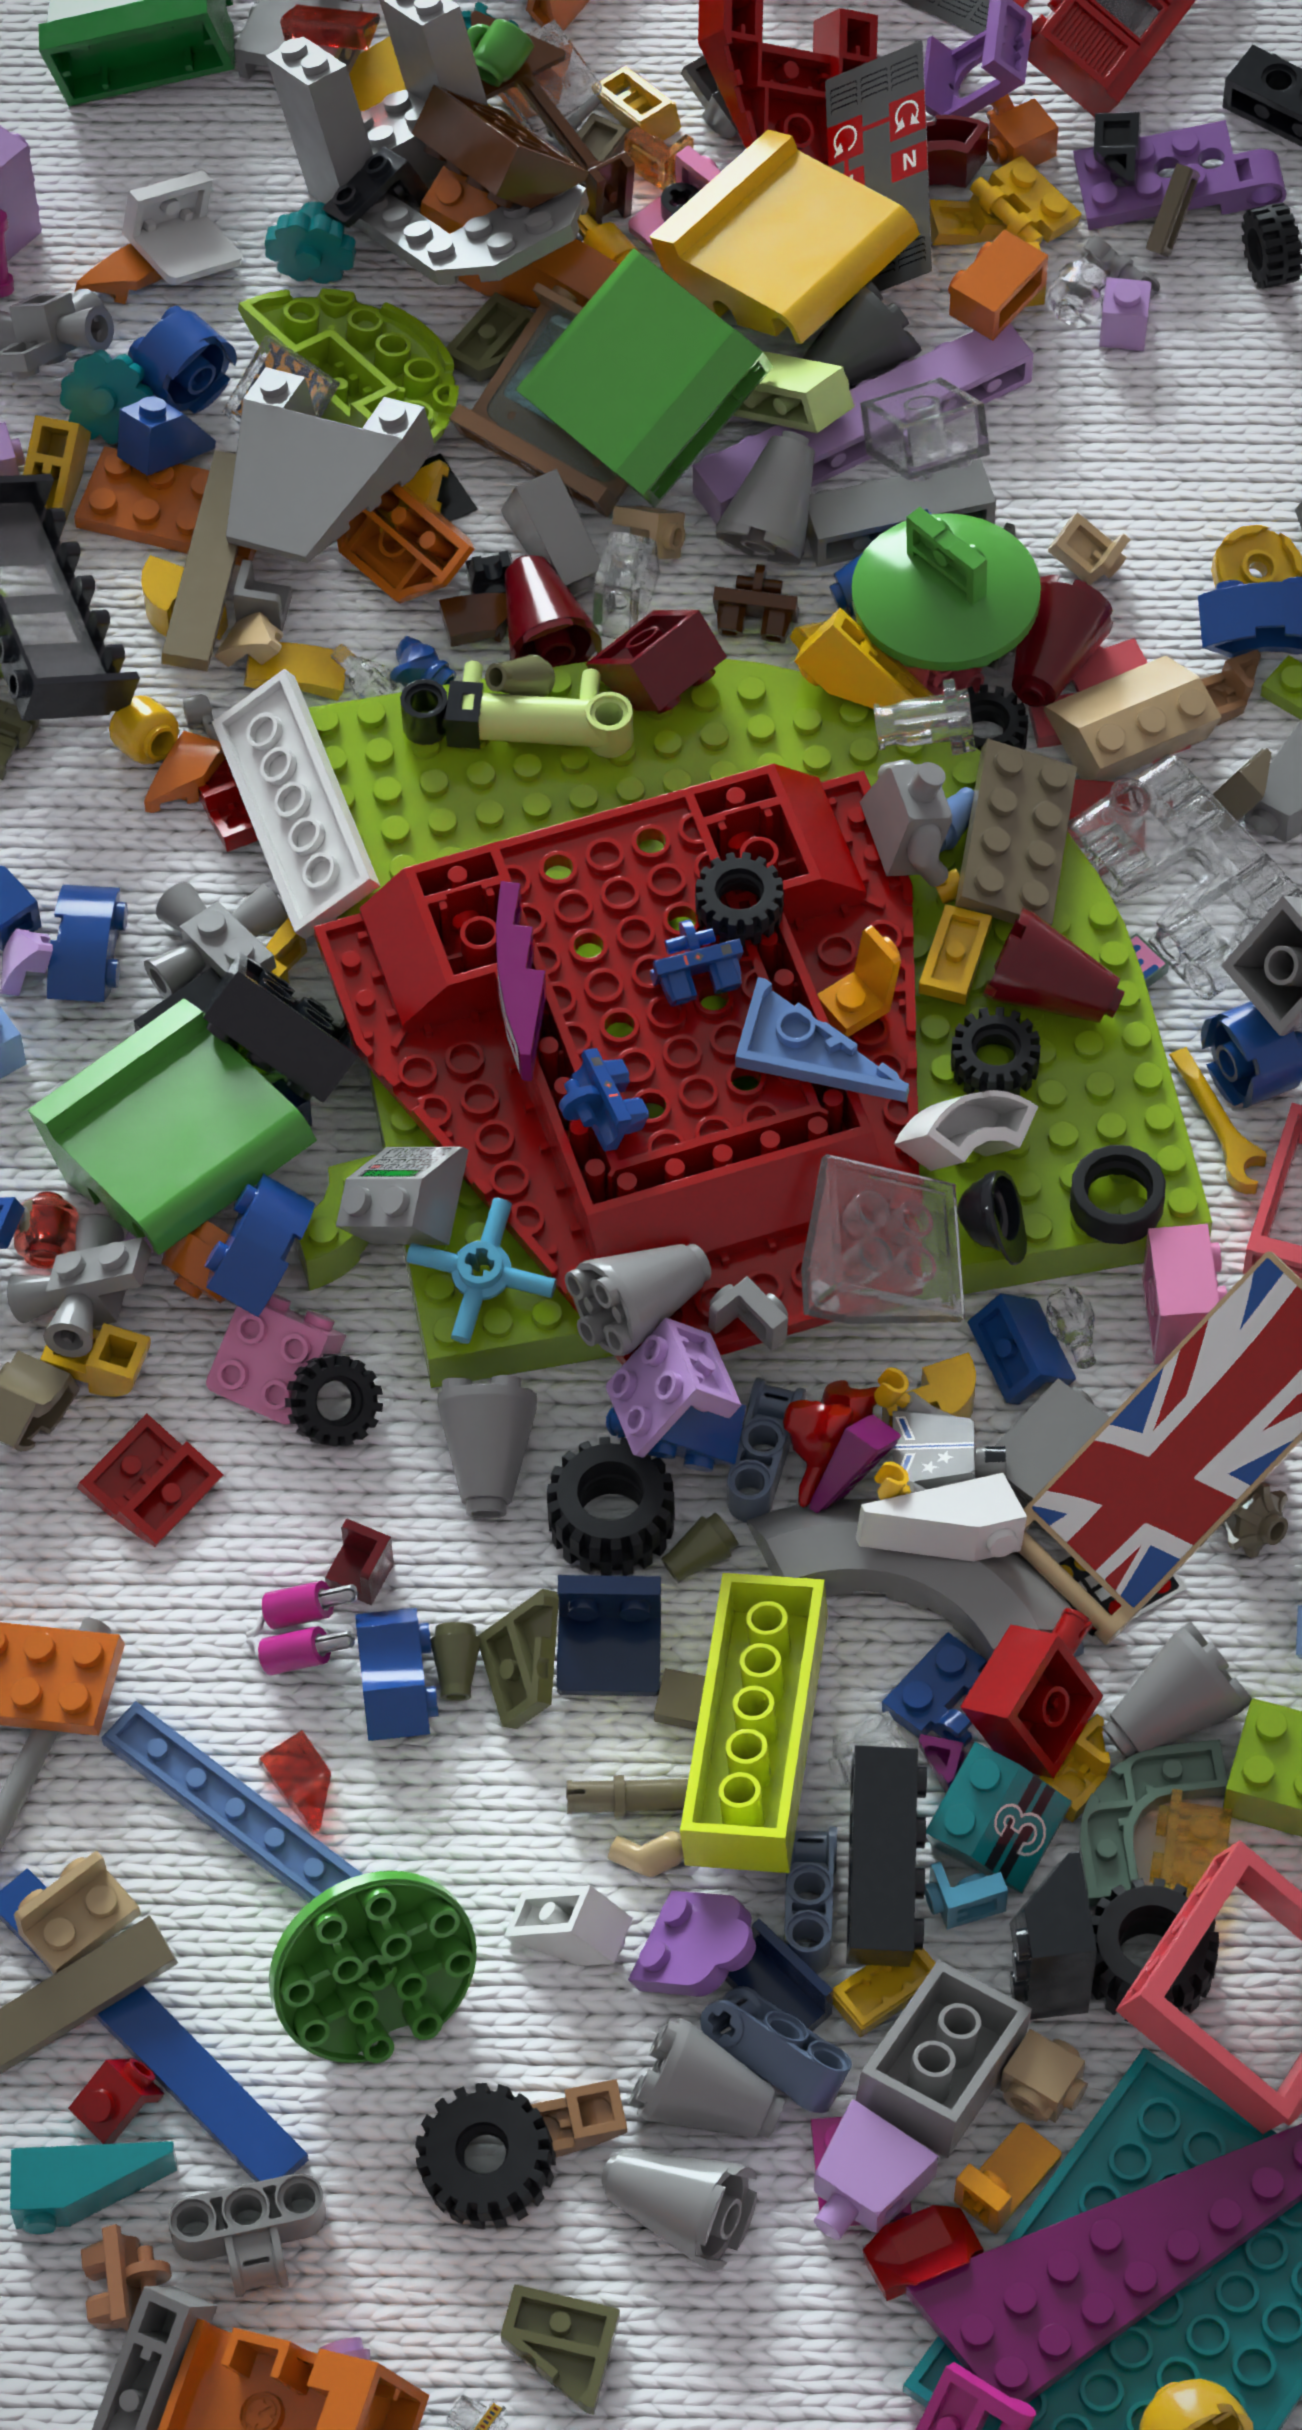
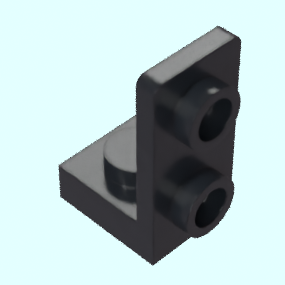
M383 147L366 161L364 167L352 179L334 193L333 197L324 205L323 210L329 217L350 228L386 192L391 193L401 201L406 199L420 208L421 202L429 189L408 160Z

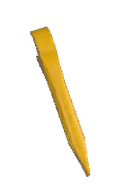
M1187 1047L1169 1053L1170 1058L1219 1139L1224 1154L1225 1173L1229 1185L1243 1194H1256L1258 1181L1250 1179L1244 1171L1251 1166L1265 1167L1266 1152L1248 1141L1234 1127Z

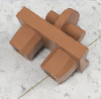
M115 2224L102 2228L103 2240L81 2249L82 2268L86 2277L92 2281L107 2278L108 2292L88 2297L86 2301L87 2320L89 2324L99 2330L121 2327L128 2331L144 2286H158L166 2283L171 2279L172 2273L171 2265L168 2262L154 2260L152 2246H140V2239L135 2236L121 2234V2227Z

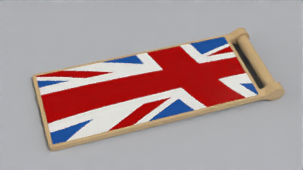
M1268 1251L1264 1253L1023 1509L1027 1515L1021 1551L1018 1552L1077 1611L1089 1618V1622H1092L1093 1626L1097 1629L1095 1636L1105 1645H1108L1120 1634L1130 1620L1302 1441V1280L1273 1252ZM1034 1521L1049 1533L1122 1605L1113 1615H1110L1026 1532Z

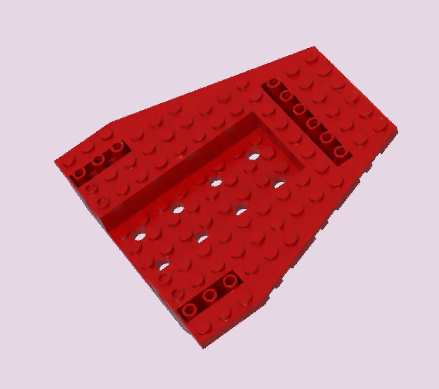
M773 763L403 868L359 908V914L313 926L318 948L352 1042L358 1051V1056L436 1147H464L469 1150L463 1179L489 1210L494 1198L505 1199L512 1203L505 1227L506 1230L547 1277L557 1279L556 1288L577 1313L574 1298L565 1285V1275L567 1272L576 1269L580 1263L589 1259L677 1244H684L685 1246L696 1244L699 1246L709 1260L711 1277L669 1319L710 1333L720 1356L763 1343L738 1317L716 1334L708 1326L710 1301L714 1295L728 1284L735 1286L747 1276L766 1295L772 1293L783 1303L788 1312L787 1336L922 1296L920 1163L894 1145L905 1125L918 1114L913 887L909 875L886 876L860 805L861 799L871 788L864 770L820 782L819 777ZM651 839L657 840L664 845L660 851L655 853L644 852L638 846L642 842ZM733 852L736 858H742V853L746 852L751 853V860L756 861L759 856L766 859L767 868L773 865L778 870V878H782L784 891L782 920L779 927H774V933L769 938L764 934L761 935V943L753 945L751 940L745 941V947H742L744 953L739 961L742 981L740 988L723 994H715L709 973H701L692 976L697 992L696 1000L671 1007L662 991L661 984L653 986L649 972L654 969L653 962L655 960L685 953V951L667 954L664 940L680 936V931L673 929L669 925L673 919L686 917L694 921L696 932L706 930V927L701 928L698 923L695 906L697 879H700V872L705 866L711 869V861L719 857L721 861H725L726 854ZM554 866H564L571 871V874L563 879H553L547 876L546 872ZM501 881L520 883L522 912L519 925L533 927L534 957L531 969L545 971L546 1002L532 1081L522 1080L506 1035L499 997L496 917ZM734 890L724 894L719 900L730 908L745 909L757 904L760 899L749 891ZM869 926H873L882 937H888L893 941L900 953L901 964L890 1012L848 1038L857 1044V1051L878 1066L883 1062L897 1072L901 1080L909 1083V1094L906 1102L735 1067L736 1052L758 977L765 978L771 982L772 990L795 1006L799 1002L809 1009L817 1020L830 1024L817 994L854 972L862 931ZM717 935L715 937L716 942L700 946V949L719 944L720 936ZM584 944H595L602 950L600 954L592 958H585L576 953V950ZM708 996H719L725 999L727 1004L719 1010H709L703 1007L700 1002ZM615 1023H625L633 1029L625 1037H614L606 1030ZM593 1048L598 1049L603 1060L623 1059L629 1071L630 1080L625 1092L620 1093L623 1100L638 1097L643 1099L645 1104L655 1103L665 1110L659 1117L648 1118L642 1130L624 1135L618 1149L605 1152L592 1126L584 1127L580 1119L572 1120L571 1122L564 1119L559 1109V1102L568 1094L564 1084L569 1081L571 1075L583 1064L581 1057L583 1050ZM746 1075L754 1077L759 1082L756 1088L748 1091L737 1089L732 1084L736 1078ZM639 1346L624 1356H615L616 1359L623 1365Z

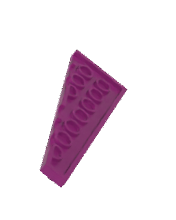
M1302 2124L972 2257L968 2264L919 2285H908L906 2287V2296L966 2370L1010 2398H1016L1029 2403L1302 2200Z

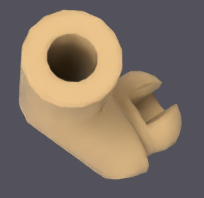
M669 1831L642 1846L617 1836L609 1849L607 1859L646 1877H655L683 1861L681 1834L676 1831Z

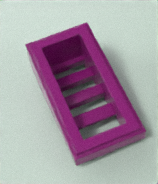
M873 1414L846 1428L810 1501L809 1508L815 1513H819L844 1499L897 1444L901 1435Z

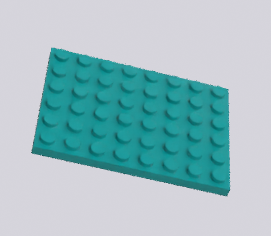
M1143 2048L1004 2244L1277 2133L1273 2130H1269L1264 2134L1260 2133L1208 2088L1146 2048ZM1302 2200L1031 2400L1028 2404L1034 2408L1036 2416L1029 2430H1139V2424L1144 2411L1153 2400L1157 2391L1166 2384L1190 2379L1209 2380L1225 2387L1243 2406L1253 2422V2430H1281L1302 2399ZM937 2336L903 2384L902 2392L925 2408L945 2367L954 2362L963 2367L939 2336ZM989 2414L982 2430H998L1002 2421Z

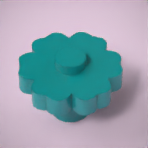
M305 203L301 210L291 214L280 215L277 225L268 227L264 243L266 248L265 256L269 260L278 262L277 270L280 273L296 281H305L311 278L318 284H327L331 281H340L343 278L344 271L353 268L356 257V240L352 236L343 234L344 225L325 213L323 210L325 203Z
M97 350L92 354L83 355L74 364V371L62 379V392L59 400L64 408L72 411L69 415V422L79 423L91 432L90 440L101 435L106 443L116 444L118 443L120 409L139 402L142 398L153 396V391L150 387L141 383L144 379V370L140 365L133 363V360L128 355L120 354L112 359L106 351Z

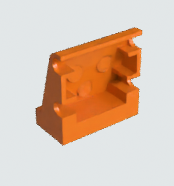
M197 2318L158 2430H418L430 2395L378 2362L320 2348L317 2354L303 2349L288 2340L233 2327L231 2333L212 2325L206 2320Z

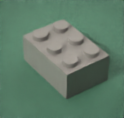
M938 1959L862 2069L855 2101L917 2142L949 2158L1001 2080L1003 2069L1027 2034L1032 2008Z

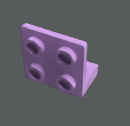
M665 1318L606 1384V1390L633 1455L641 1458L647 1455L691 1405L701 1412L709 1411L726 1418H730L742 1405L712 1335L669 1318Z

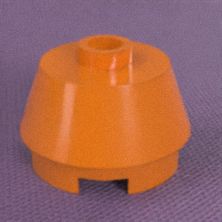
M207 1220L201 1227L196 1228L167 1249L163 1254L161 1265L177 1276L173 1284L196 1300L203 1293L220 1304L224 1302L225 1298L206 1288L209 1269L204 1267L217 1242L221 1241L225 1244L229 1234Z

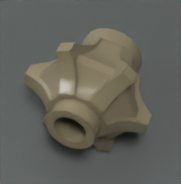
M1265 1482L1261 1483L1222 1524L1227 1531L1229 1547L1234 1550L1243 1547L1245 1554L1250 1558H1254L1259 1555L1264 1545L1278 1544L1288 1530V1521L1283 1517V1509L1288 1501L1287 1494L1281 1490L1270 1492V1485Z

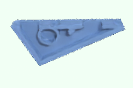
M757 978L735 1056V1067L902 1102L907 1101L909 1083L901 1080L897 1072L883 1062L879 1066L857 1051V1044L827 1022L817 1020L811 1011L799 1002L795 1006L772 990V983L765 978Z

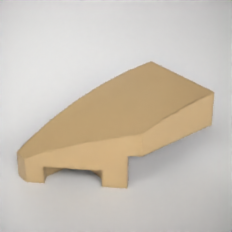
M261 612L250 614L234 624L214 657L228 668L246 654L263 665L281 650L282 645L279 641L284 633L269 622V619Z

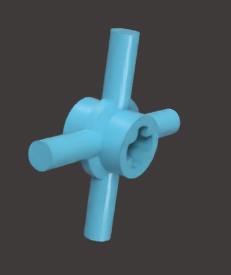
M493 1199L481 1240L467 1244L457 1254L411 1243L408 1249L406 1259L408 1263L452 1274L456 1288L463 1294L451 1338L460 1343H470L483 1300H489L498 1296L506 1287L548 1298L553 1297L556 1289L557 1279L511 1267L507 1253L500 1247L512 1203L505 1199ZM481 1265H488L490 1267V1271H483V1276H474L473 1270L480 1271Z

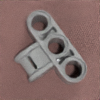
M304 2173L291 2174L181 2199L171 2208L168 2215V2226L173 2246L176 2252L184 2259L203 2261L227 2255L235 2296L238 2298L244 2296L245 2290L276 2283L281 2288L289 2286L281 2243L300 2240L317 2234L323 2228L326 2221V2206L321 2185L314 2177ZM299 2198H306L314 2203L313 2207L304 2213H293L287 2209L294 2200ZM245 2210H254L261 2214L260 2218L250 2225H241L234 2221L235 2217ZM193 2221H200L207 2225V2229L195 2237H189L181 2233L182 2229Z

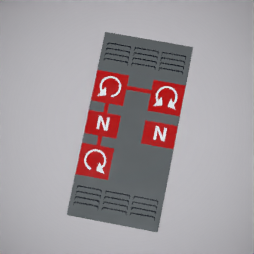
M921 40L825 81L828 166L903 206L913 217L920 233L910 245L871 280L880 292L932 272L923 41Z

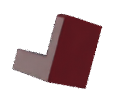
M346 1519L341 1527L343 1545L325 1577V1582L330 1589L353 1584L358 1591L357 1600L372 1606L394 1565L391 1536Z

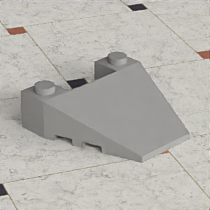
M266 367L243 399L226 531L228 543L309 563L350 529L349 521L364 509L372 512L382 504L380 496L396 483L403 487L414 478L435 447L425 408L384 397L363 428L316 417L305 377Z

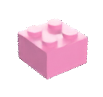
M1208 1224L1148 1229L1142 1282L1154 1364H1161L1227 1294L1225 1286H1218L1217 1272H1221L1222 1269L1221 1250L1219 1242L1211 1243Z

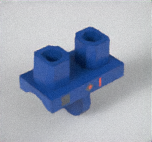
M689 919L679 922V937L664 940L668 955L680 951H685V953L655 960L653 962L654 969L649 972L653 986L661 984L662 991L670 1006L674 1007L696 1000L697 992L692 976L701 973H709L715 994H723L739 989L742 984L739 961L744 951L740 938L700 949V946L716 942L714 931L710 928L696 932L692 921Z
M597 1048L583 1050L581 1055L583 1064L571 1075L569 1081L564 1084L568 1094L559 1102V1109L564 1119H580L584 1127L592 1126L604 1152L616 1150L624 1135L643 1129L649 1117V1111L643 1099L638 1097L622 1099L620 1093L625 1092L630 1082L629 1071L623 1059L603 1060Z

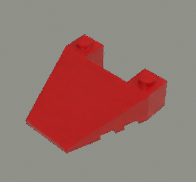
M699 0L698 44L745 148L747 149L767 130H772L793 136L799 151L828 166L825 81L877 59L878 15L839 8L815 20L813 24V52L762 43L763 0Z

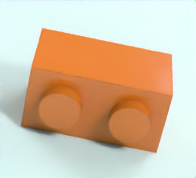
M1004 229L992 243L986 242L981 247L975 261L965 271H958L951 280L948 287V293L950 294L949 315L993 341L1046 285L1048 255Z

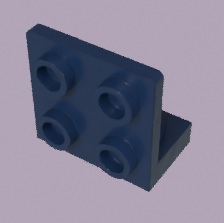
M558 1575L557 1693L560 1695L657 1696L660 1690L661 1576Z

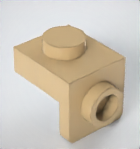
M1077 512L1068 520L1047 551L1081 580L1091 585L1102 575L1111 578L1119 570L1127 558L1122 554V551L1131 539L1123 533L1114 541H1111Z

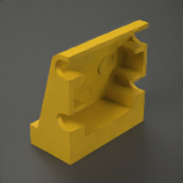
M767 130L651 234L649 238L664 272L716 315L722 317L730 309L737 325L776 337L786 327H789L795 342L802 344L910 245L920 233L913 217L903 206L798 150L793 136Z

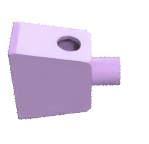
M853 2099L848 2105L815 2173L814 2192L827 2201L814 2218L815 2225L824 2234L835 2240L841 2239L854 2220L871 2232H879L884 2225H887L933 2181L937 2174L938 2155Z

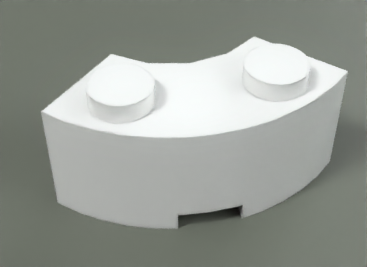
M998 1090L964 1095L931 1105L919 1112L905 1125L894 1145L930 1171L963 1163L972 1151L985 1157L1021 1147L1038 1106L1019 1095Z

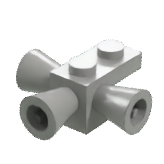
M79 289L74 294L71 292L39 293L9 306L10 312L0 310V373L12 372L13 378H26L40 372L39 366L65 361L67 359L66 353L78 347L94 351H105L111 345L114 336V323L111 314L104 307L100 297L88 289Z
M186 882L178 883L170 887L161 896L157 903L156 915L160 921L181 932L184 945L145 960V970L155 988L165 999L191 982L199 973L203 974L210 968L222 979L239 952L267 970L272 971L277 967L274 955L256 937L278 929L288 919L287 912L276 894L264 884H261L231 914L219 901L206 908L193 885Z
M86 1215L79 1219L76 1224L75 1251L56 1255L51 1275H13L9 1279L7 1298L10 1310L20 1323H27L58 1309L44 1332L43 1338L46 1345L52 1351L62 1356H84L93 1347V1327L101 1326L103 1323L111 1324L117 1322L126 1290L142 1287L152 1250L143 1237L123 1241L124 1231L115 1220L104 1215Z

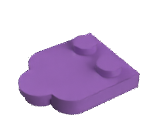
M671 1890L639 1954V1958L628 1981L639 1991L694 1997L711 1994L722 1985L729 1971H736L744 1967L755 1953L756 1942L750 1928L752 1917L749 1910L731 1895Z

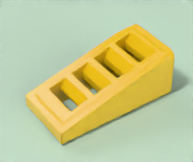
M627 66L622 67L591 87L592 94L600 99L601 104L622 126L630 129L631 135L647 149L658 145L677 133L681 128L676 103ZM627 87H630V88H629L628 90H626L625 92H623V93H621L620 95L616 96V94L619 93L620 91L624 90V89L627 88Z

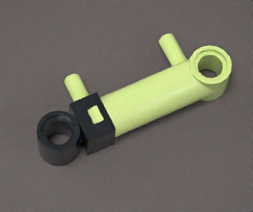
M474 660L465 663L462 681H450L448 700L447 692L443 686L429 679H421L409 683L403 689L400 696L403 732L409 740L420 745L435 744L446 736L447 747L480 749L481 740L583 746L589 747L598 756L612 758L625 754L631 748L634 740L631 703L619 693L602 692L599 694L601 674L592 668L582 672L579 699L484 693L483 683H481L483 666Z

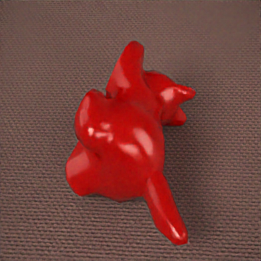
M845 1380L834 1381L825 1387L821 1402L797 1400L787 1406L783 1418V1427L790 1436L792 1449L807 1463L798 1493V1504L802 1508L810 1504L844 1430L873 1414V1407L877 1405L874 1392L878 1387L856 1389L850 1387Z

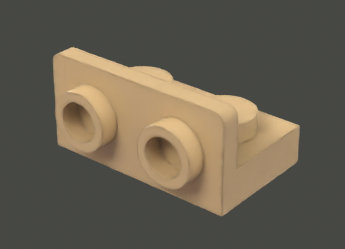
M98 1851L93 1852L87 1858L79 1857L73 1860L64 1868L58 1880L45 1890L37 1889L28 1894L14 1913L19 1935L53 1974H56L101 1946L141 1915L138 1904L109 1873L105 1860Z

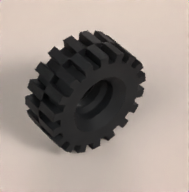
M475 2083V2093L467 2094L464 2086L453 2090L457 2098L456 2100L448 2104L442 2097L434 2104L438 2112L437 2115L432 2118L426 2114L421 2123L425 2131L424 2136L417 2135L415 2147L419 2157L415 2159L417 2169L429 2195H431L433 2201L442 2212L446 2210L452 2220L463 2224L465 2219L469 2220L472 2227L478 2229H485V2221H493L497 2229L508 2226L506 2217L515 2214L518 2221L528 2216L525 2207L532 2202L538 2207L545 2197L541 2190L544 2185L551 2188L554 2179L551 2165H556V2153L552 2147L553 2140L543 2117L537 2108L534 2109L527 2097L520 2092L515 2097L509 2087L498 2084L497 2091H490L487 2083ZM482 2135L497 2137L504 2143L506 2150L505 2159L501 2166L487 2174H480L470 2170L465 2164L464 2159L465 2150L469 2143Z

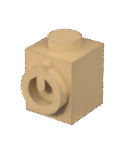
M1029 2029L1002 2071L1000 2091L1004 2093L1003 2098L1006 2103L1022 2116L1034 2121L1043 2120L1047 2122L1051 2120L1056 2123L1065 2108L1074 2111L1087 2089L1088 2083L1083 2081L1085 2060L1080 2058L1079 2052L1069 2043L1060 2039H1053L1051 2041L1034 2030Z

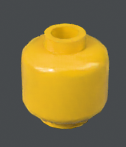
M140 695L134 696L131 704L114 712L110 721L109 734L110 739L119 750L132 760L148 765L165 759L178 739L179 725L172 712L156 700Z

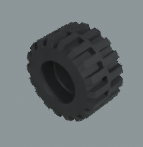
M599 1437V1445L592 1446L589 1440L579 1444L578 1454H574L569 1450L562 1456V1467L555 1465L551 1473V1484L547 1486L549 1531L552 1532L553 1544L557 1550L563 1548V1558L569 1564H573L577 1560L580 1561V1571L591 1574L593 1568L601 1570V1576H612V1571L621 1570L622 1575L627 1576L634 1574L633 1566L639 1564L643 1569L652 1565V1553L661 1557L667 1549V1539H672L675 1520L673 1480L671 1473H666V1464L661 1458L651 1459V1455L648 1454L643 1458L633 1455L626 1438L621 1437L620 1444L610 1443V1437ZM606 1494L623 1495L638 1505V1508L633 1513L618 1520H602L590 1515L584 1509L591 1500Z
M1143 1878L1131 1881L1130 1890L1126 1891L1121 1884L1113 1888L1110 1900L1102 1897L1096 1904L1095 1915H1091L1097 1948L1091 1993L1096 2000L1106 1997L1105 2009L1111 2014L1115 2015L1117 2013L1115 2010L1143 1968L1131 1962L1123 1953L1121 1946L1130 1938L1141 1934H1155L1163 1937L1188 1899L1186 1897V1887L1177 1883L1174 1890L1165 1887L1166 1879L1154 1878L1153 1886H1145ZM1215 1919L1164 1996L1181 2012L1182 2008H1184L1187 2012L1192 2013L1199 2007L1200 1996L1206 1998L1210 1991L1219 1949V1932H1214Z

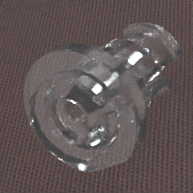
M955 679L943 680L944 694L901 700L888 706H880L879 703L873 704L879 750H885V746L890 745L908 747L951 742L952 756L976 751L968 689L956 690Z

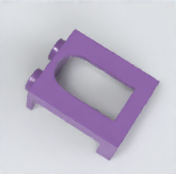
M990 0L986 30L964 44L951 50L935 37H929L927 39L924 62L926 112L934 117L935 115L970 117L1025 84L1033 15L1013 0ZM982 63L981 68L996 78L972 94L959 98V89L962 81L969 71L978 64Z

